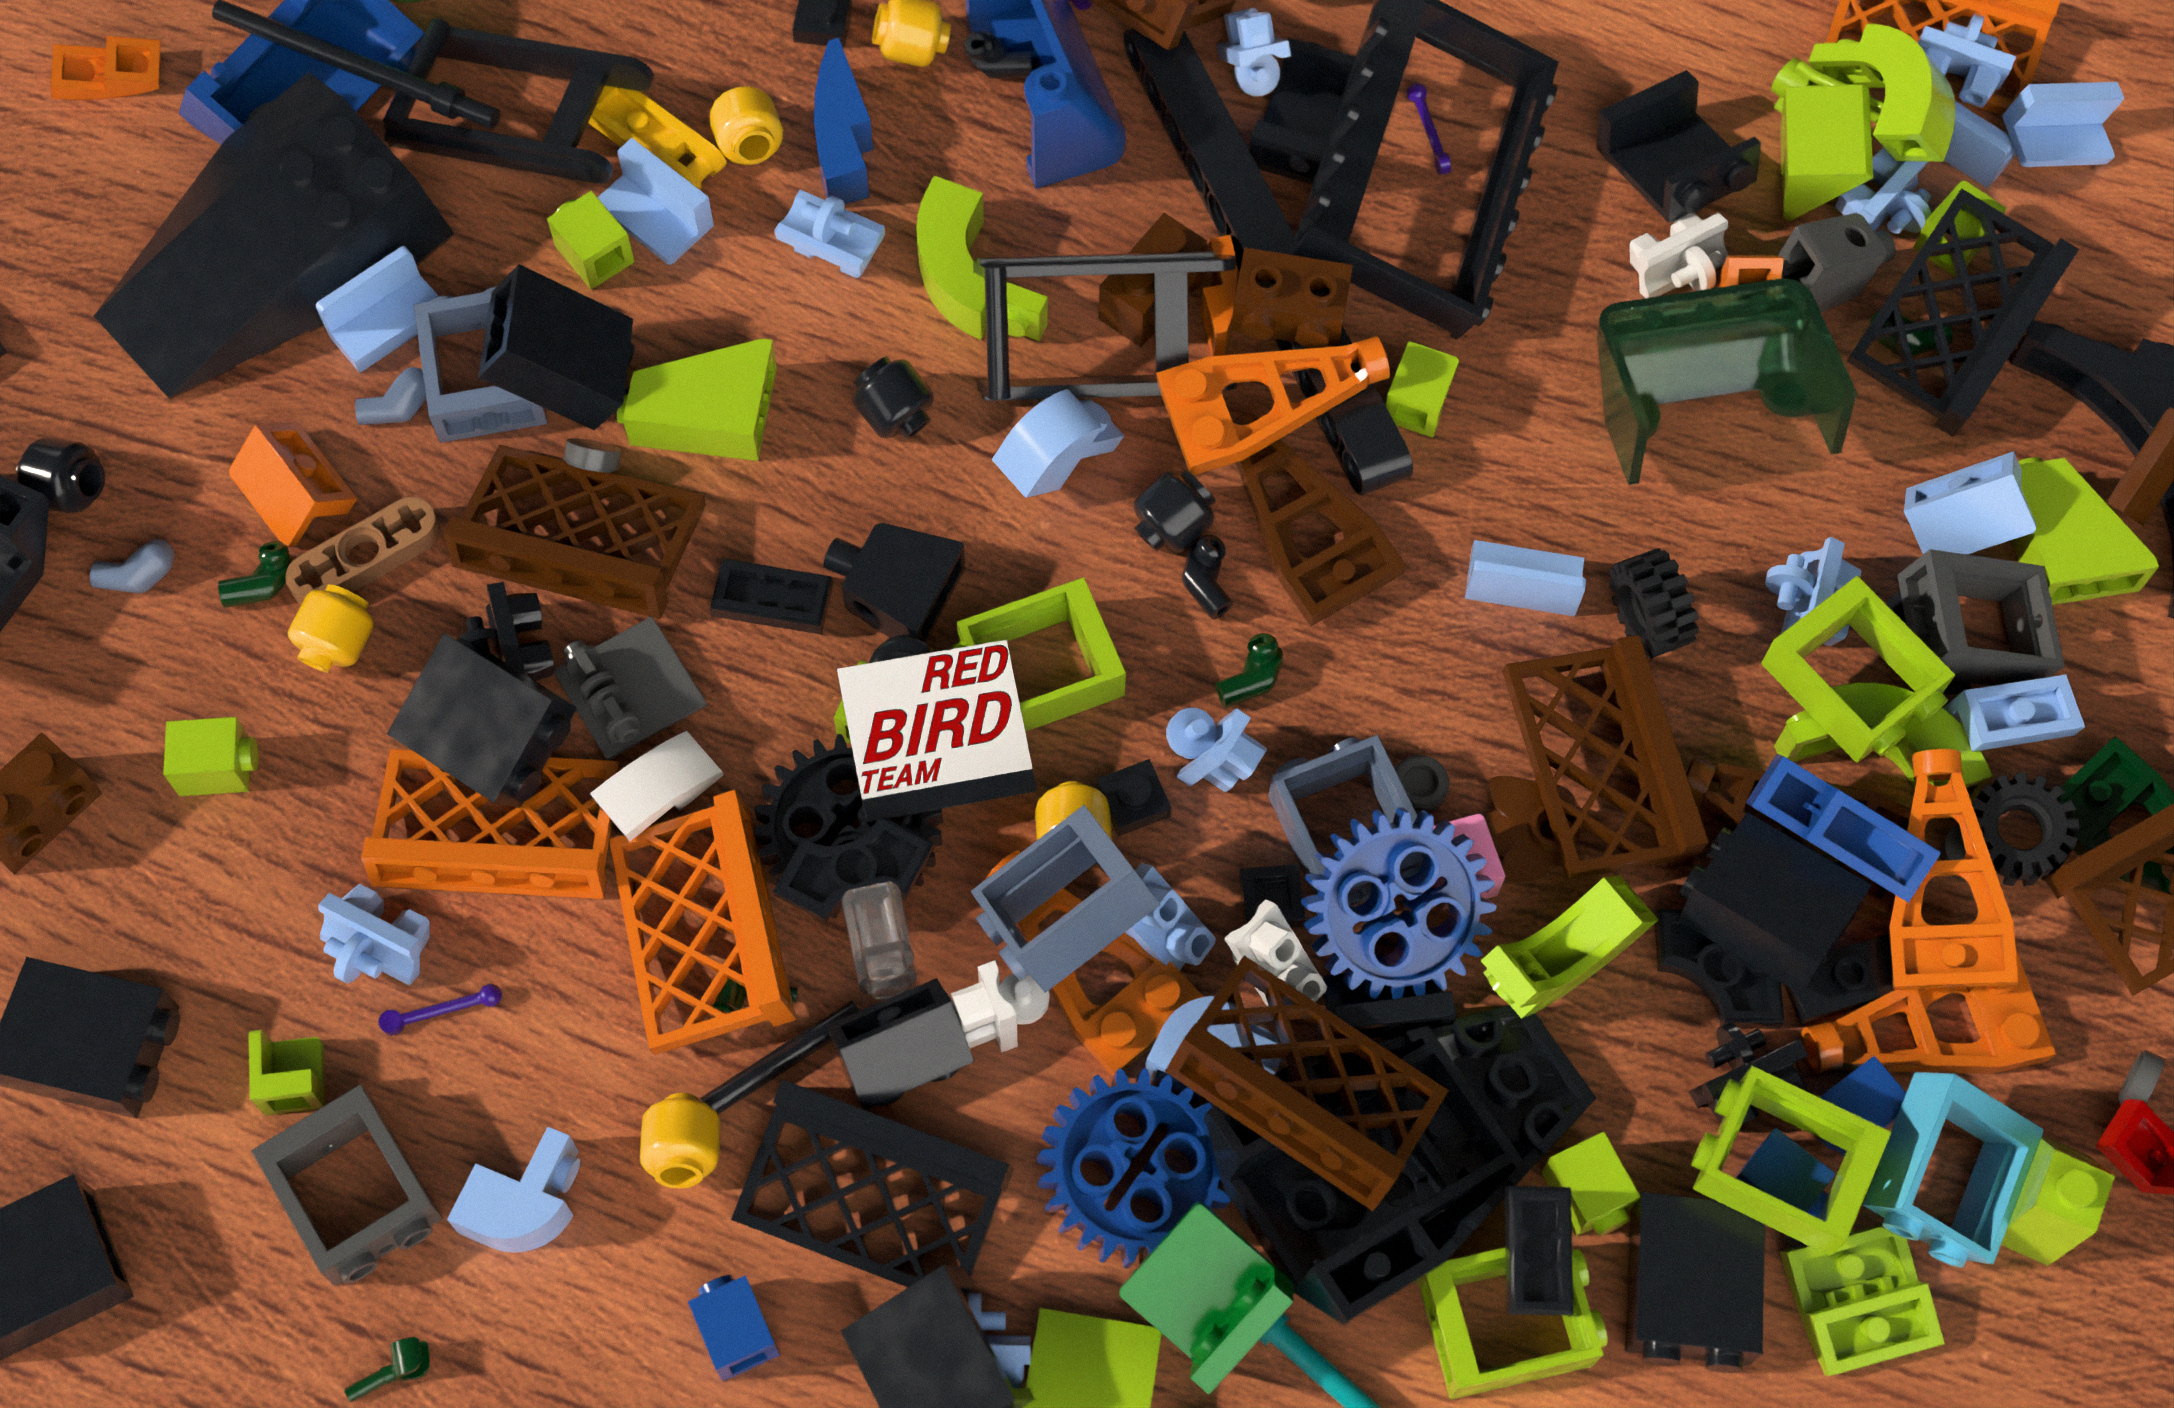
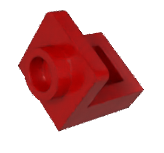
M2129 1099L2123 1101L2096 1144V1147L2141 1193L2174 1195V1132L2143 1100Z

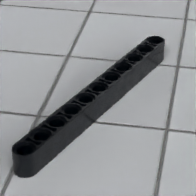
M1133 28L1125 30L1123 41L1130 64L1220 236L1231 235L1239 272L1245 247L1290 254L1295 236L1186 32H1183L1177 47L1166 50ZM1342 325L1339 346L1352 344ZM1275 339L1280 351L1309 349L1298 342ZM1357 362L1351 364L1353 372L1357 373L1360 371ZM1310 368L1292 372L1306 399L1321 393L1326 388L1321 371L1318 369ZM1374 383L1369 384L1366 389L1316 417L1348 481L1358 495L1368 494L1413 475V464L1407 445Z

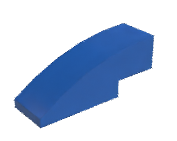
M839 38L828 41L820 64L815 90L814 127L821 181L826 198L830 195L842 199L845 205L869 198L867 169L861 154L873 150V141L868 112Z
M1776 754L1746 801L1750 806L1908 903L1941 854L1940 851L1779 754Z

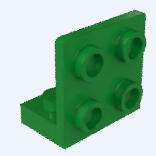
M1196 1202L1121 1285L1119 1295L1123 1300L1192 1359L1190 1379L1208 1394L1218 1386L1294 1302L1293 1281L1203 1202Z

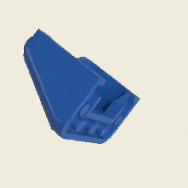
M284 0L267 17L404 72L407 71L416 48L425 34L388 0ZM250 34L223 63L218 61L212 67L210 75L203 71L186 88L179 115L196 130L222 145L227 137L246 123L249 114L256 107L274 101L308 72L343 97L356 113L382 86Z
M966 0V22L969 34L975 31H987L1001 41L1011 52L1036 51L1038 54L1040 67L1029 74L1024 85L1025 101L1031 113V154L1026 156V164L1035 189L1100 170L1117 163L1123 156L1126 147L1125 128L1068 1Z

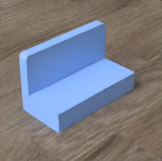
M2118 82L2028 84L2005 111L2002 118L2019 162L2023 167L2108 164L2115 157L2103 123L2125 98Z
M1955 101L1956 118L1954 131L1944 161L1988 189L2016 156V151L2008 134Z
M631 138L617 150L623 175L597 198L629 235L666 264L671 265L714 226L709 197Z
M401 246L318 301L316 308L329 338L357 371L361 373L418 335L414 304L429 302L439 296L419 274L412 253L405 246Z
M2014 451L1906 488L1904 513L1922 554L1933 549L1968 555L2035 532L2036 522L2021 489L2022 469Z
M1474 540L1471 549L1465 599L1575 617L1586 587V578L1582 577L1584 558Z
M2066 674L1964 690L1943 708L1963 724L1972 752L2074 736L2085 728Z

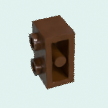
M1163 213L1128 254L1206 251L1207 240L1166 213ZM1187 272L1188 293L1194 292L1200 286L1207 272ZM1154 273L1110 274L1099 286V320L1139 347H1142L1155 332Z
M1245 247L1235 294L1231 331L1244 333L1246 336L1257 340L1274 338L1298 342L1306 348L1339 346L1353 265Z
M42 732L0 770V862L14 875L102 794L84 770Z

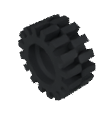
M1656 548L1613 565L1614 567L1610 570V575L1613 579L1609 580L1610 589L1615 593V595L1611 596L1613 605L1618 606L1620 612L1616 614L1619 623L1624 622L1626 626L1624 633L1627 637L1640 635L1647 658L1650 657L1651 659L1695 642V635L1699 631V627L1694 622L1698 620V613L1691 606V603L1695 602L1692 592L1688 593L1685 585L1688 581L1685 575L1678 574L1679 565L1675 559L1670 560V555L1667 551H1661L1660 548Z
M2016 773L2012 780H2008L2007 775L1996 778L1992 786L1987 784L1972 803L1996 874L2004 876V885L2014 886L2017 880H2022L2024 887L2034 885L2039 878H2042L2044 881L2062 866L2078 840L2074 835L2079 830V819H2071V815L2076 810L2072 800L2063 804L2060 798L2065 791L2058 785L2052 791L2044 787L2047 778L2037 775L2033 782L2027 781V773ZM2012 810H2021L2031 814L2041 826V842L2030 849H2017L2008 845L2001 838L1998 831L1999 817Z

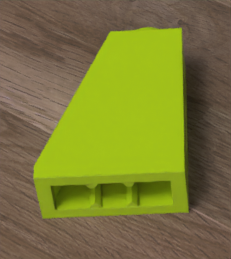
M761 338L633 371L629 392L624 395L623 405L617 410V422L624 424L630 446L759 461L777 371L773 340Z
M2030 457L2018 461L2022 469L2021 489L2035 519L2036 530L2034 533L2011 541L2018 562L2044 566L2052 605L2140 591L2159 568L2156 557L2065 458L2043 461L2040 457Z
M2042 1135L2001 1245L2049 1266L2096 1233L2115 1175L2089 1155Z

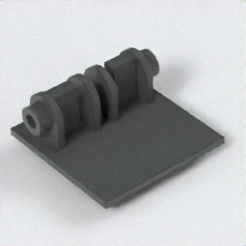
M653 617L641 621L596 647L586 645L583 640L570 643L564 649L566 655L564 664L553 669V673L574 706L578 707L576 709L606 760L618 756L708 706Z

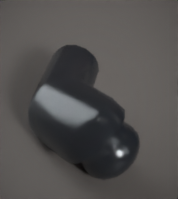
M987 31L972 32L965 39L964 50L967 56L989 78H1027L1033 70L1040 67L1036 51L1011 52L1001 41Z
M1204 535L1197 543L1191 545L1187 553L1182 581L1185 588L1212 620L1223 616L1232 607L1233 601L1217 583L1222 564L1221 559L1226 554L1225 545L1220 538L1214 535Z

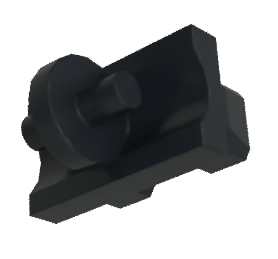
M504 582L487 584L490 603L486 606V615L489 628H484L482 617H470L465 621L468 632L460 635L459 638L472 641L534 681L553 676L554 661L548 640L519 644L516 633L542 629V613L537 593L507 595Z
M1727 1023L1717 1029L1719 1047L1706 1052L1705 1057L1712 1069L1728 1063L1733 1070L1689 1091L1696 1107L1708 1103L1714 1116L1721 1124L1724 1116L1714 1111L1729 1079L1740 1082L1751 1066L1809 1092L1803 1072L1797 1062L1808 1056L1799 1039L1755 1060L1752 1051L1766 1045V1039L1761 1030L1756 1029L1744 1035L1735 1024ZM1750 1104L1742 1124L1760 1116L1755 1106Z

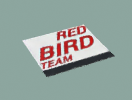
M1007 640L837 669L866 822L877 821L882 816L888 819L1037 791Z

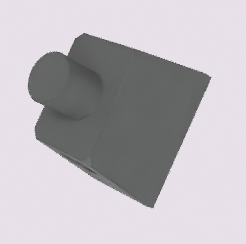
M1858 213L1796 226L1778 256L1784 258L1778 317L1784 327L1795 325L1859 296L1880 265L1893 260L1896 250L1890 234L1886 231L1874 233L1864 216Z

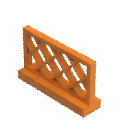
M1839 0L1825 43H1836L1840 33L1856 26L1859 27L1863 34L1866 24H1870L1869 20L1889 11L1900 30L1908 34L1916 42L1919 41L1918 36L1922 34L1925 26L1931 28L1940 27L1944 32L1948 21L1963 15L1972 18L1974 13L1984 17L1981 27L1982 31L1985 34L1998 38L1994 48L1996 50L2010 54L2000 37L2010 31L2033 36L2030 50L2016 55L2009 73L2017 88L2014 100L1992 94L1984 107H1978L2003 115L2028 84H2032L2050 25L2056 16L2061 0H1883L1884 3L1864 12L1856 0ZM1911 1L1924 3L1934 18L1912 27L1901 6ZM1847 10H1849L1852 17L1844 20ZM2025 63L2023 72H2021L2018 66ZM1964 80L1957 83L1948 81L1951 85L1955 101L1972 105L1963 102L1958 97Z
M390 749L372 836L365 837L361 855L371 886L604 899L607 883L605 864L612 820L593 798L582 805L568 788L583 778L604 779L605 782L621 770L619 761L549 757L541 771L542 777L549 785L524 801L521 808L516 807L491 825L477 810L488 802L489 799L478 792L466 798L453 784L457 781L456 778L447 772H442V769L416 752L404 749ZM403 768L427 769L434 777L433 780L411 795L400 785ZM445 789L458 805L433 822L420 808V805ZM559 795L573 809V812L549 828L535 811ZM398 797L401 802L395 805L396 798ZM597 811H599L598 820L593 816ZM410 812L425 827L409 839L388 838L390 826ZM468 815L483 830L467 842H451L443 833ZM525 818L540 833L539 836L524 846L509 845L501 836ZM584 821L595 833L593 849L567 848L559 838Z
M736 790L713 796L715 804L713 807L649 826L632 841H629L624 834L609 839L648 1046L654 1055L767 1020L774 1027L797 1020L764 868L758 854L759 845L756 843L753 829L755 827L752 813ZM712 826L714 841L702 860L680 850L692 832ZM651 845L663 852L645 878L631 870L627 852ZM675 858L696 868L679 895L658 884ZM718 859L721 870L713 867ZM707 875L723 882L725 887L723 896L712 912L691 901ZM633 882L640 885L636 893ZM652 892L673 902L656 929L641 922L639 915L640 910ZM685 909L706 920L689 947L668 936ZM728 911H730L732 922L724 919ZM718 927L734 934L736 939V945L723 965L701 954ZM643 934L651 937L646 945ZM662 944L684 955L667 982L653 976L649 966ZM695 962L717 972V975L700 1000L679 989ZM740 963L743 975L735 972ZM728 979L746 988L750 1007L724 1014L712 1006ZM654 987L661 990L657 997H655ZM673 997L695 1008L682 1028L662 1033L660 1016ZM706 1015L712 1017L711 1019L703 1021Z

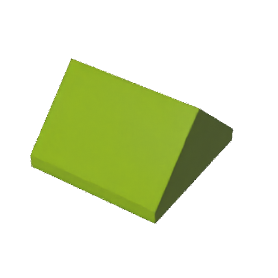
M1860 84L1785 87L1780 140L1783 218L1792 221L1873 178L1869 88Z

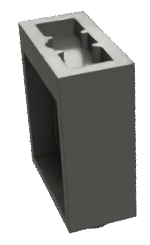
M1930 549L1897 574L1906 625L1955 674L1952 681L1995 686L2051 677L2065 667L2044 566ZM1958 596L1999 601L2001 603L2010 652L1969 647L1967 645Z
M358 1085L251 1150L320 1273L334 1286L343 1281L345 1284H351L363 1279L377 1268L378 1259L397 1247L400 1250H405L419 1244L432 1233L433 1229L431 1226L443 1219L374 1101L361 1085ZM369 1130L410 1201L334 1248L329 1249L289 1178Z

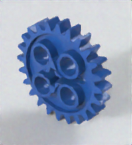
M1397 807L1393 823H1389L1386 816L1378 809L1373 810L1372 828L1369 829L1355 818L1350 820L1354 837L1347 841L1342 836L1333 833L1331 839L1338 851L1334 856L1317 852L1315 857L1326 869L1323 874H1306L1305 877L1312 886L1318 889V895L1302 898L1301 904L1306 909L1317 912L1318 915L1308 919L1303 923V926L1309 934H1323L1312 944L1311 948L1319 957L1331 954L1325 967L1333 976L1346 970L1343 982L1351 990L1356 989L1365 980V992L1372 999H1376L1379 996L1384 985H1386L1388 995L1392 999L1402 998L1405 986H1409L1416 996L1425 995V982L1432 980L1442 990L1447 989L1444 972L1451 968L1456 973L1464 976L1467 971L1460 960L1461 956L1464 953L1477 957L1482 955L1481 950L1472 942L1474 935H1491L1492 929L1479 919L1480 914L1495 911L1496 905L1490 900L1481 897L1480 894L1488 891L1495 884L1486 875H1475L1487 863L1486 859L1478 853L1466 855L1474 842L1465 834L1452 839L1455 826L1444 819L1433 829L1434 817L1424 810H1421L1413 824L1409 811L1403 807ZM1421 852L1423 863L1420 870L1413 876L1401 877L1400 864L1403 858L1409 853ZM1438 877H1444L1443 885L1438 888H1430L1436 883ZM1361 881H1370L1372 888L1368 900L1358 906H1349L1347 898L1351 887ZM1402 894L1406 897L1402 901L1404 911L1396 915L1392 912L1396 908L1393 899L1397 895ZM1448 903L1449 915L1446 921L1434 928L1427 927L1426 921L1430 909L1437 904ZM1360 921L1366 922L1359 932H1353V926ZM1388 932H1397L1398 942L1395 949L1388 955L1375 956L1374 949L1378 938Z
M1145 1068L1141 1070L1134 1084L1129 1083L1123 1069H1117L1112 1078L1110 1088L1099 1075L1094 1076L1089 1083L1091 1097L1080 1088H1074L1069 1095V1100L1074 1110L1059 1104L1052 1116L1061 1127L1047 1126L1041 1136L1045 1142L1055 1148L1041 1150L1036 1159L1037 1163L1052 1168V1171L1041 1176L1037 1182L1038 1188L1054 1189L1056 1191V1195L1044 1207L1046 1212L1064 1210L1067 1215L1058 1231L1062 1234L1077 1227L1082 1232L1078 1240L1077 1249L1082 1251L1094 1240L1100 1244L1099 1262L1102 1263L1109 1258L1114 1250L1121 1251L1123 1267L1126 1269L1133 1265L1138 1253L1142 1252L1144 1259H1146L1196 1202H1203L1210 1209H1224L1231 1201L1224 1191L1217 1188L1223 1186L1207 1125L1204 1121L1205 1113L1212 1109L1213 1106L1210 1103H1206L1194 1109L1189 1104L1194 1091L1187 1087L1178 1096L1172 1093V1076L1169 1074L1163 1078L1158 1087L1151 1086L1148 1069ZM1127 1114L1134 1117L1141 1127V1136L1131 1138L1122 1135L1115 1126L1114 1116ZM1164 1125L1167 1128L1166 1136L1146 1162L1141 1173L1123 1195L1113 1211H1107L1104 1208V1202L1156 1127ZM1171 1149L1182 1152L1190 1162V1172L1181 1174L1172 1171L1165 1162L1164 1151ZM1095 1162L1101 1165L1107 1173L1108 1184L1093 1186L1087 1183L1081 1175L1080 1164ZM1136 1197L1150 1200L1157 1210V1221L1147 1223L1137 1219L1132 1213L1130 1200Z

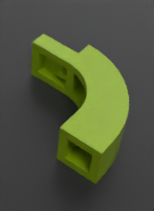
M1866 24L1860 42L1842 39L1837 43L1814 44L1808 62L1817 71L1847 85L1862 84L1867 88H1886L1884 104L1873 136L1896 161H1944L1955 125L1956 106L1954 94L1946 76L1912 37L1890 26Z
M934 175L921 201L917 216V246L921 279L928 296L938 311L958 329L982 340L986 333L985 281L983 277L973 272L974 260L969 252L984 223L983 193ZM1007 282L1008 335L1013 337L1025 336L1040 342L1048 325V297Z
M1850 683L1831 687L1869 727H1872L1915 693L1904 688L1880 683ZM1943 708L1924 723H1921L1916 717L1902 727L1907 732L1906 735L1890 751L1883 755L1903 771L1913 791H1915L1916 780L1913 773L1912 755L1925 750L1954 749L1961 752L1962 777L1970 799L1976 798L1993 777L1982 752H1972L1964 727ZM1806 710L1795 714L1786 721V726L1774 745L1777 754L1786 757L1792 762L1841 748ZM1950 780L1930 783L1940 787L1946 785Z
M1621 875L1604 877L1568 910L1535 934L1518 942L1497 945L1481 960L1487 968L1483 973L1488 978L1495 992L1508 1002L1522 1019L1544 1009L1582 984L1643 935L1658 921V918Z

